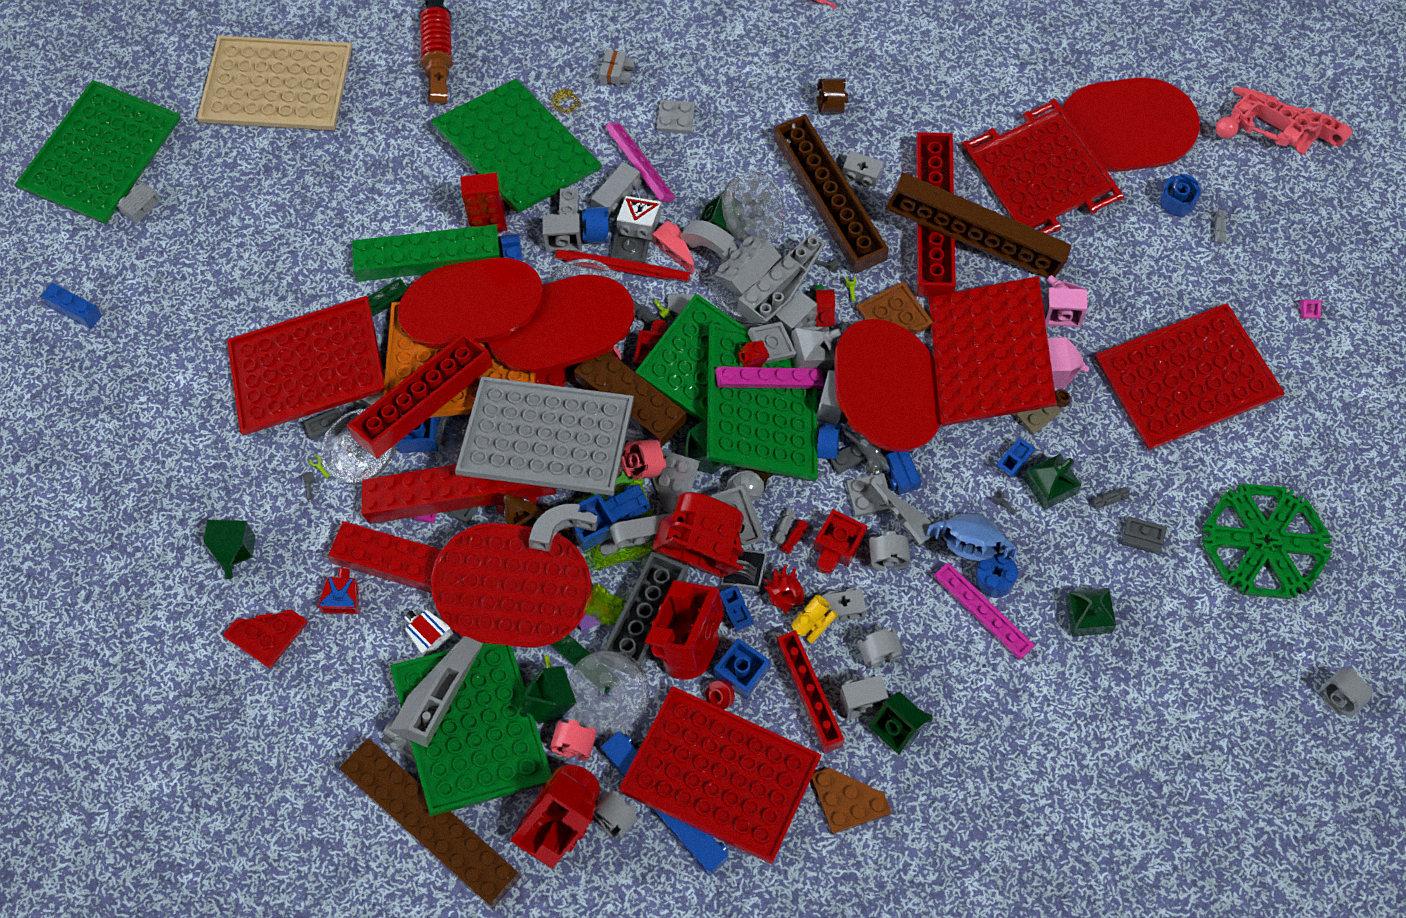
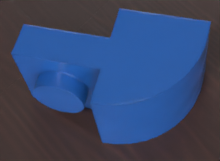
M519 233L501 236L503 257L523 262Z
M833 423L822 424L818 436V458L837 459L842 425H835Z
M1019 437L996 466L1013 478L1023 468V465L1034 453L1035 448Z
M737 585L720 592L724 612L735 632L754 624Z

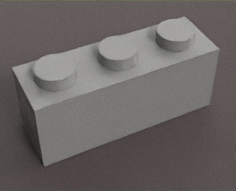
M622 162L592 196V207H609L608 212H605L609 213V218L613 213L616 214L625 197L630 196L631 192L634 189H638L641 185L640 171Z

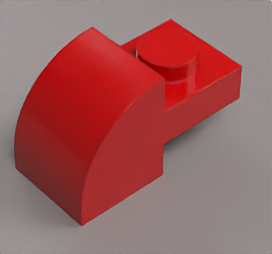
M815 289V303H817L816 327L835 326L834 289Z

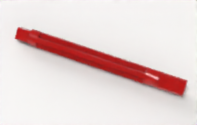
M557 249L556 253L557 260H563L568 263L689 283L691 276L690 272L675 270L669 267L584 252Z

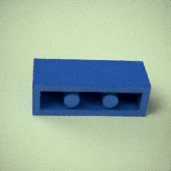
M51 283L41 295V298L49 308L89 329H92L102 317L96 305L54 283Z

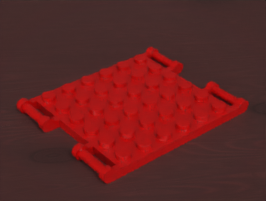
M1055 98L1039 108L1024 112L1023 118L1027 123L999 136L994 128H990L986 133L961 142L962 148L967 152L1010 218L1034 229L1049 222L1051 225L1039 230L1041 232L1049 234L1060 231L1061 226L1056 218L1084 204L1088 212L1093 215L1097 213V210L1113 202L1124 200V195ZM1052 109V111H1050V112H1048V113H1046V114H1044V115H1042V116H1040V117H1038V118H1036V119L1034 118V117H1036V116H1038V115H1040V114H1042V113H1044V112H1046V111ZM990 138L992 139V140H989V141H987V142H985V143H983V144H981V145H979V146H977V147H975V148H972L973 146H975V145H977V144H979V143H981V142H983V141H986V140H988V139H990ZM1112 191L1113 195L1095 204L1092 200Z

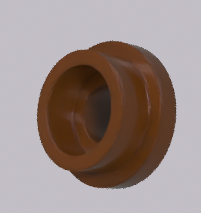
M1063 389L1055 391L1057 406L1067 407L1070 403V394Z

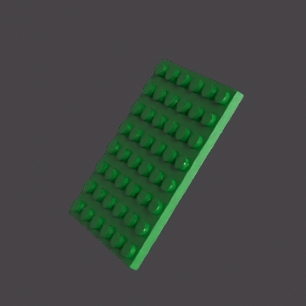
M517 79L432 119V125L479 174L497 172L502 198L517 214L560 192V189H565L602 168V164Z
M92 80L15 185L18 189L107 224L117 210L120 199L127 196L181 120V116L179 113Z
M712 323L709 326L707 460L816 481L818 479L817 389L718 387L715 373L716 368L743 367L738 353L746 343L752 341L748 331ZM792 358L763 364L761 368L795 367Z
M483 643L428 747L410 740L430 817L544 786L552 776L534 717L530 712L527 717L520 715V711L523 708L522 691L525 687L512 646ZM451 650L390 665L401 708L408 695Z

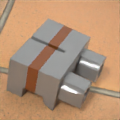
M606 49L599 72L600 85L612 83L620 87L621 83L630 84L632 72H626L625 69L634 71L635 59L627 58L626 52Z

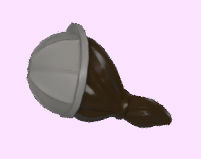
M747 468L729 478L727 489L745 484L751 501L756 500L765 491L767 480L773 476V473Z

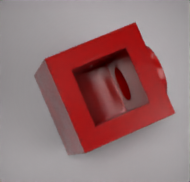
M763 340L746 343L738 353L743 367H762L770 357Z

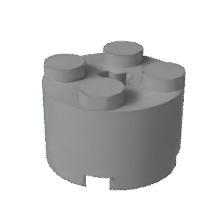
M896 531L885 532L884 536L869 538L873 569L884 571V567H893V570H899L910 565L911 557L908 536L897 535Z
M887 628L867 635V640L862 642V639L857 641L865 665L869 666L870 669L880 667L881 663L885 660H888L889 663L899 660L904 651L895 628H891L890 632Z
M1347 668L1337 671L1321 686L1320 691L1324 692L1322 697L1324 702L1336 714L1340 715L1343 713L1347 715L1346 717L1350 718L1370 701L1373 688L1365 683L1353 668Z
M613 789L610 792H606L596 803L593 814L597 819L595 824L612 838L618 836L617 840H621L637 821L636 807L629 802L626 804L621 799L620 794Z

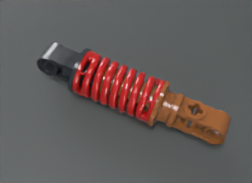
M425 0V7L419 12L421 33L420 64L425 70V75L429 81L428 102L447 104L448 89L446 78L449 76V69L453 67L451 12L448 8L444 7V0Z

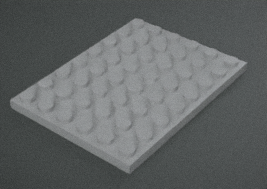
M481 376L456 465V475L614 496L634 396Z

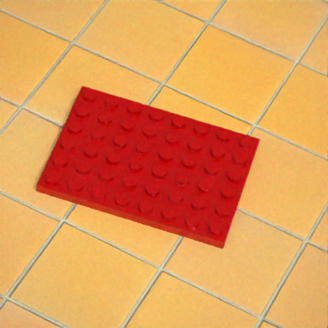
M1039 276L929 297L930 317L933 321L931 328L942 426L1057 406Z
M367 296L227 339L239 429L243 436L373 396L386 390L370 301Z
M1228 303L1100 352L1094 357L1149 451L1282 398L1285 394Z
M672 686L618 792L767 863L773 864L822 754Z

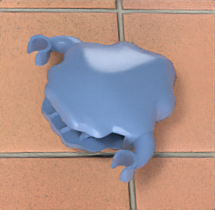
M961 513L946 521L935 522L929 525L926 536L934 535L935 539H938L939 532H941L951 551L960 557L974 561L991 559L993 555L998 554L1001 550H1005L1003 558L1010 556L1014 561L1018 551L1013 543L1004 537L995 522L979 513Z

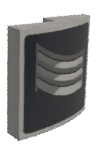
M744 550L743 555L737 559V564L742 565L743 569L722 577L721 587L731 588L737 585L739 590L743 588L759 592L767 553Z

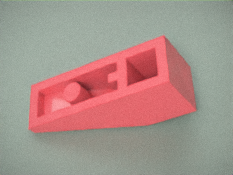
M667 220L653 233V243L693 274L695 272L694 262L686 242L680 237L682 234L681 230L676 224H672Z

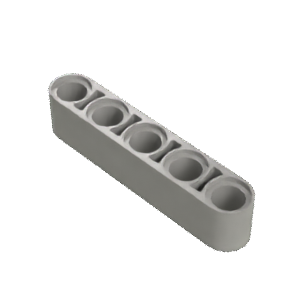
M672 513L613 524L609 530L616 547L623 548L654 542L661 519Z

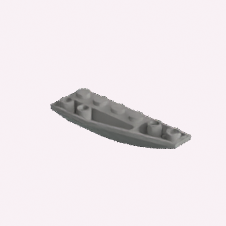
M813 233L807 236L738 299L737 312L750 322L767 323L791 301L826 243Z
M464 636L408 695L389 731L428 747L483 643Z

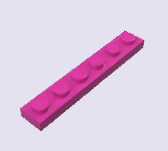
M609 122L606 126L610 132L609 135L615 139L618 147L627 155L628 161L640 171V175L646 181V185L653 190L655 197L661 202H672L675 199V195L620 123Z
M717 367L715 370L718 387L822 389L824 387L821 369Z
M949 562L934 574V578L1017 659L1021 660L1034 648L1035 645Z

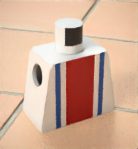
M411 610L405 615V619L410 623L405 630L423 657L431 655L454 634L445 622L427 610L420 615Z

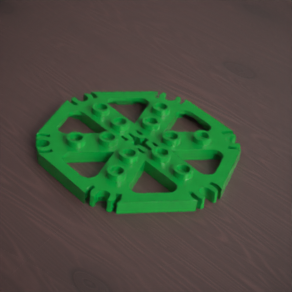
M1242 484V486L1238 485L1236 488L1238 494L1234 493L1232 489H1229L1228 492L1226 491L1202 527V533L1210 536L1202 539V543H1204L1202 546L1224 582L1227 584L1229 579H1232L1229 584L1230 588L1234 584H1239L1241 586L1240 594L1247 588L1244 594L1247 596L1292 599V597L1296 598L1298 596L1296 589H1299L1302 594L1309 591L1332 555L1330 554L1332 548L1324 546V544H1330L1332 539H1330L1331 535L1307 498L1301 504L1303 495L1295 499L1292 497L1293 489L1286 495L1288 487ZM1253 495L1272 496L1278 500V505L1268 520L1265 519L1252 498ZM1226 507H1231L1235 510L1245 528L1217 526L1216 521ZM1297 513H1302L1313 527L1315 534L1285 532L1294 516ZM1265 537L1271 541L1268 545L1265 541H1262ZM1218 548L1245 549L1248 551L1236 570L1230 571L1225 567L1217 554ZM1288 553L1311 555L1316 559V564L1307 577H1302ZM1266 561L1281 583V588L1278 590L1257 588L1253 583Z

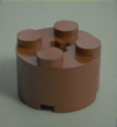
M823 78L818 80L817 90H819V96H817V106L819 113L841 114L845 112V103H848V93H845V78Z

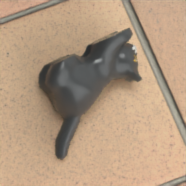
M850 431L844 432L846 436L858 445L860 451L866 457L867 466L864 468V472L878 474L888 470L887 460L881 453L882 448L869 443L868 439L864 436L858 438Z

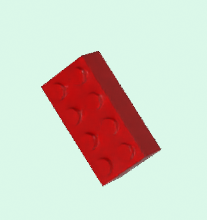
M497 172L460 176L461 194L469 226L477 227L497 224L499 233L507 231L506 211Z

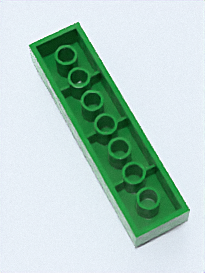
M497 224L352 240L353 271L357 282L425 275L432 270L446 265L489 258H501Z

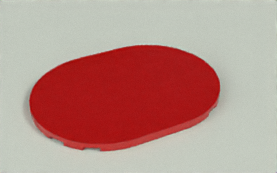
M1139 77L1093 83L1074 92L1062 107L1104 168L1109 172L1146 169L1172 164L1186 153L1188 154L1194 146L1200 130L1199 115L1191 99L1174 85L1154 78Z
M489 258L446 265L423 275L407 289L399 304L398 318L403 331L411 340L416 343L426 344L428 347L445 348L464 332L478 343L495 341L511 335V332L518 328L522 329L532 320L531 317L536 311H539L542 305L544 288L536 270L527 263L517 259Z
M577 275L543 285L544 298L542 305L526 326L522 329H516L507 337L490 341L488 344L498 362L518 372L544 373L587 361L609 352L614 348V345L620 340L623 341L628 335L630 327L635 320L633 299L629 291L622 284L605 276Z
M866 319L848 327L839 338L834 355L836 399L840 411H843L848 419L847 423L856 433H860L867 438L869 443L888 451L910 452L923 447L935 436L941 424L935 360L931 352L912 332L887 320Z
M502 523L475 525L455 535L439 553L431 576L433 601L443 621L463 637L466 636L481 643L523 648L548 646L568 636L580 624L587 612L591 599L592 582L590 571L583 555L572 542L558 533L554 536L550 551L548 552L530 548L529 538L533 527Z

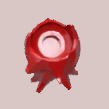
M787 565L783 567L780 574L775 568L773 569V580L764 579V582L768 585L764 586V588L768 592L771 604L775 607H780L784 614L792 606H801L805 598L804 589L797 580V568H794L790 575H787Z

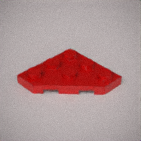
M292 609L278 614L255 616L256 618L237 619L222 636L262 665L271 669L308 624L305 618Z

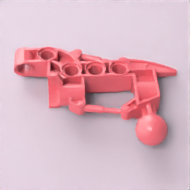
M1242 87L1233 88V91L1243 98L1234 106L1230 117L1226 116L1219 119L1215 129L1220 138L1224 139L1234 137L1238 132V128L1240 130L1243 128L1247 133H1251L1253 130L1276 140L1277 145H1292L1302 155L1307 152L1318 137L1331 143L1333 146L1340 147L1352 135V129L1348 125L1343 124L1330 115L1314 112L1309 107L1302 109L1293 105L1290 106L1278 101L1275 96ZM1258 116L1263 121L1283 132L1275 135L1254 127L1252 119Z

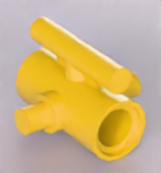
M816 595L792 621L791 627L800 636H806L812 630L813 632L807 637V640L813 643L838 614L831 610L827 616H824L830 609V604L822 596Z

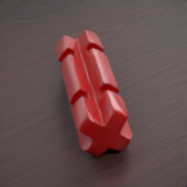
M798 520L795 525L796 528L792 529L785 540L786 543L782 544L781 551L785 554L792 552L793 546H796L803 535V531H806L808 528V523L804 520Z

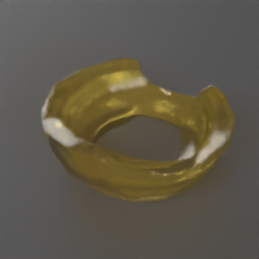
M571 89L558 90L552 97L553 106L562 113L575 111L580 101ZM572 98L574 103L571 108L564 109L560 106V102L563 99Z

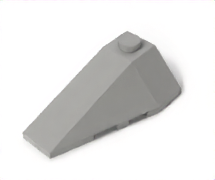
M875 481L871 483L872 488L918 547L934 536H926L929 525L935 523L933 518L928 519L926 515Z

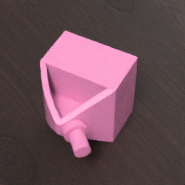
M1051 275L1047 281L1052 287L1049 288L1044 303L1046 326L1081 327L1087 312V289L1070 282L1058 281Z
M1067 337L1048 338L1054 387L1066 388L1078 372L1087 373L1089 366L1085 365L1081 354Z

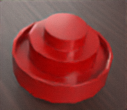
M716 680L706 688L707 702L722 709H727L734 703L735 692L727 681Z

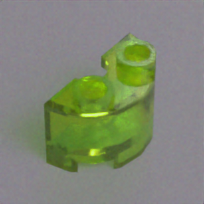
M596 583L586 602L584 611L589 616L599 618L601 624L610 626L611 623L617 622L626 601L619 596L608 593V589Z

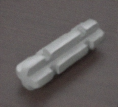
M1217 210L1215 214L1216 243H1224L1226 240L1225 210Z
M788 508L784 511V518H781L776 530L777 534L775 533L773 537V542L778 545L783 544L785 541V535L788 534L793 522L792 519L794 520L796 515L794 510Z

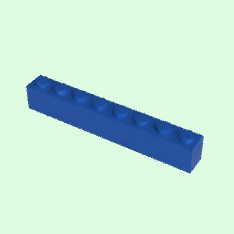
M619 731L600 748L611 764L625 777L638 750L632 746L634 744L632 739L627 734L623 735ZM651 808L709 876L729 860L727 854L729 851L722 842L718 844L712 836Z

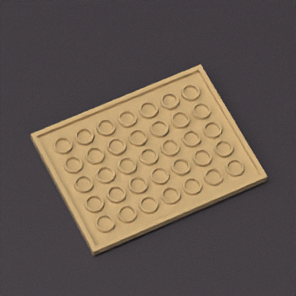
M218 35L197 120L199 123L335 131L352 52V44L346 42Z

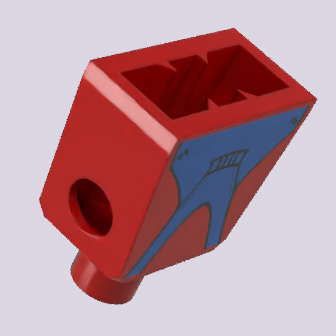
M339 568L337 577H328L326 579L318 605L322 613L360 614L359 587L355 578H349V569Z

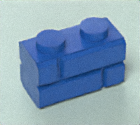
M893 452L887 454L888 470H885V472L890 473L892 489L897 490L898 495L920 489L922 481L910 453Z
M639 484L635 486L630 485L618 495L614 494V496L610 495L604 501L616 523L628 521L651 509Z

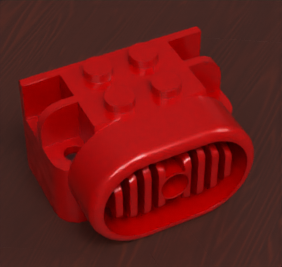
M697 492L682 493L677 498L674 513L661 519L652 550L718 578L728 576L743 569L742 565L737 564V559L744 552L739 537L744 515L736 507L711 496Z
M674 580L664 602L660 604L658 615L652 621V627L645 640V644L652 645L653 655L662 658L664 668L670 676L680 680H690L701 676L709 668L719 645L718 629L724 614L719 588Z
M570 764L559 767L545 783L536 800L522 817L510 842L553 869L567 851L571 852L577 844L576 840H581L587 832L586 828L593 820L595 803L600 794V785L597 778L589 770L578 765Z

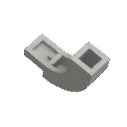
M696 220L689 223L680 235L690 247H708L716 252L725 262L728 261L734 251L739 249L733 242V236L722 228L706 221Z
M563 504L553 507L543 513L535 522L529 538L530 548L549 552L556 533L567 527L596 531L598 516L591 512H580L579 504Z

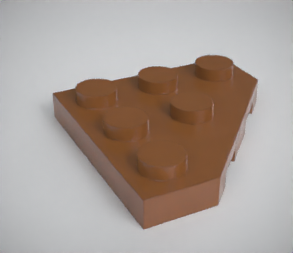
M904 281L856 306V310L864 320H887L906 328L914 334H919L930 328L933 323Z
M832 768L816 772L811 778L832 835L891 815L892 813L883 792Z

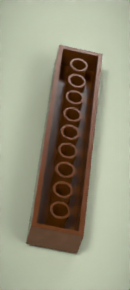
M802 115L775 126L774 141L853 272L857 274L887 261L889 248L807 115Z
M903 172L892 189L885 207L886 210L1047 279L1051 275L1055 277L1066 264L1072 246L1063 240H1059L1047 233L1038 231L1012 218L1003 216L996 211L989 210L977 203H973L961 196L952 194L945 189L938 188Z
M369 738L339 767V770L345 777L492 910L520 880L519 872L451 811L430 817L422 785Z

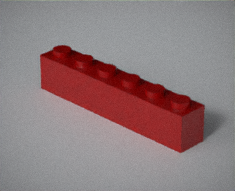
M794 630L777 637L779 652L824 754L843 747L845 739L797 631Z

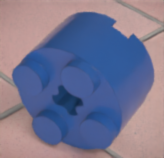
M1187 174L1169 177L1160 196V206L1172 215L1185 217L1194 210L1200 197L1201 189L1198 186V181Z
M586 207V209H583L582 220L583 223H586V227L583 230V241H587V243H609V238H606L609 232V213H605L608 212L609 207Z
M1004 553L995 554L991 559L981 560L976 572L975 582L978 589L983 594L992 598H1001L1008 595L1013 589L1018 576L1016 563L1010 556L1003 558Z

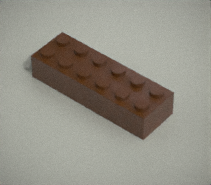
M610 352L583 361L574 370L576 381L588 390L634 396L629 423L649 439L658 440L661 448L686 422V412Z

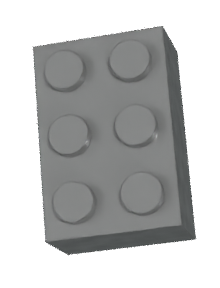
M751 235L743 241V245L731 254L728 261L718 268L714 275L727 290L743 295L780 259L781 255L768 240Z

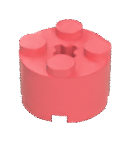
M658 440L630 441L624 446L623 451H626L625 456H622V466L626 475L633 477V480L655 478L661 473L662 469L666 468V460L663 458L661 445Z
M569 719L568 723L558 721L550 749L552 748V752L566 758L578 756V761H588L597 730L591 727H582L580 722Z

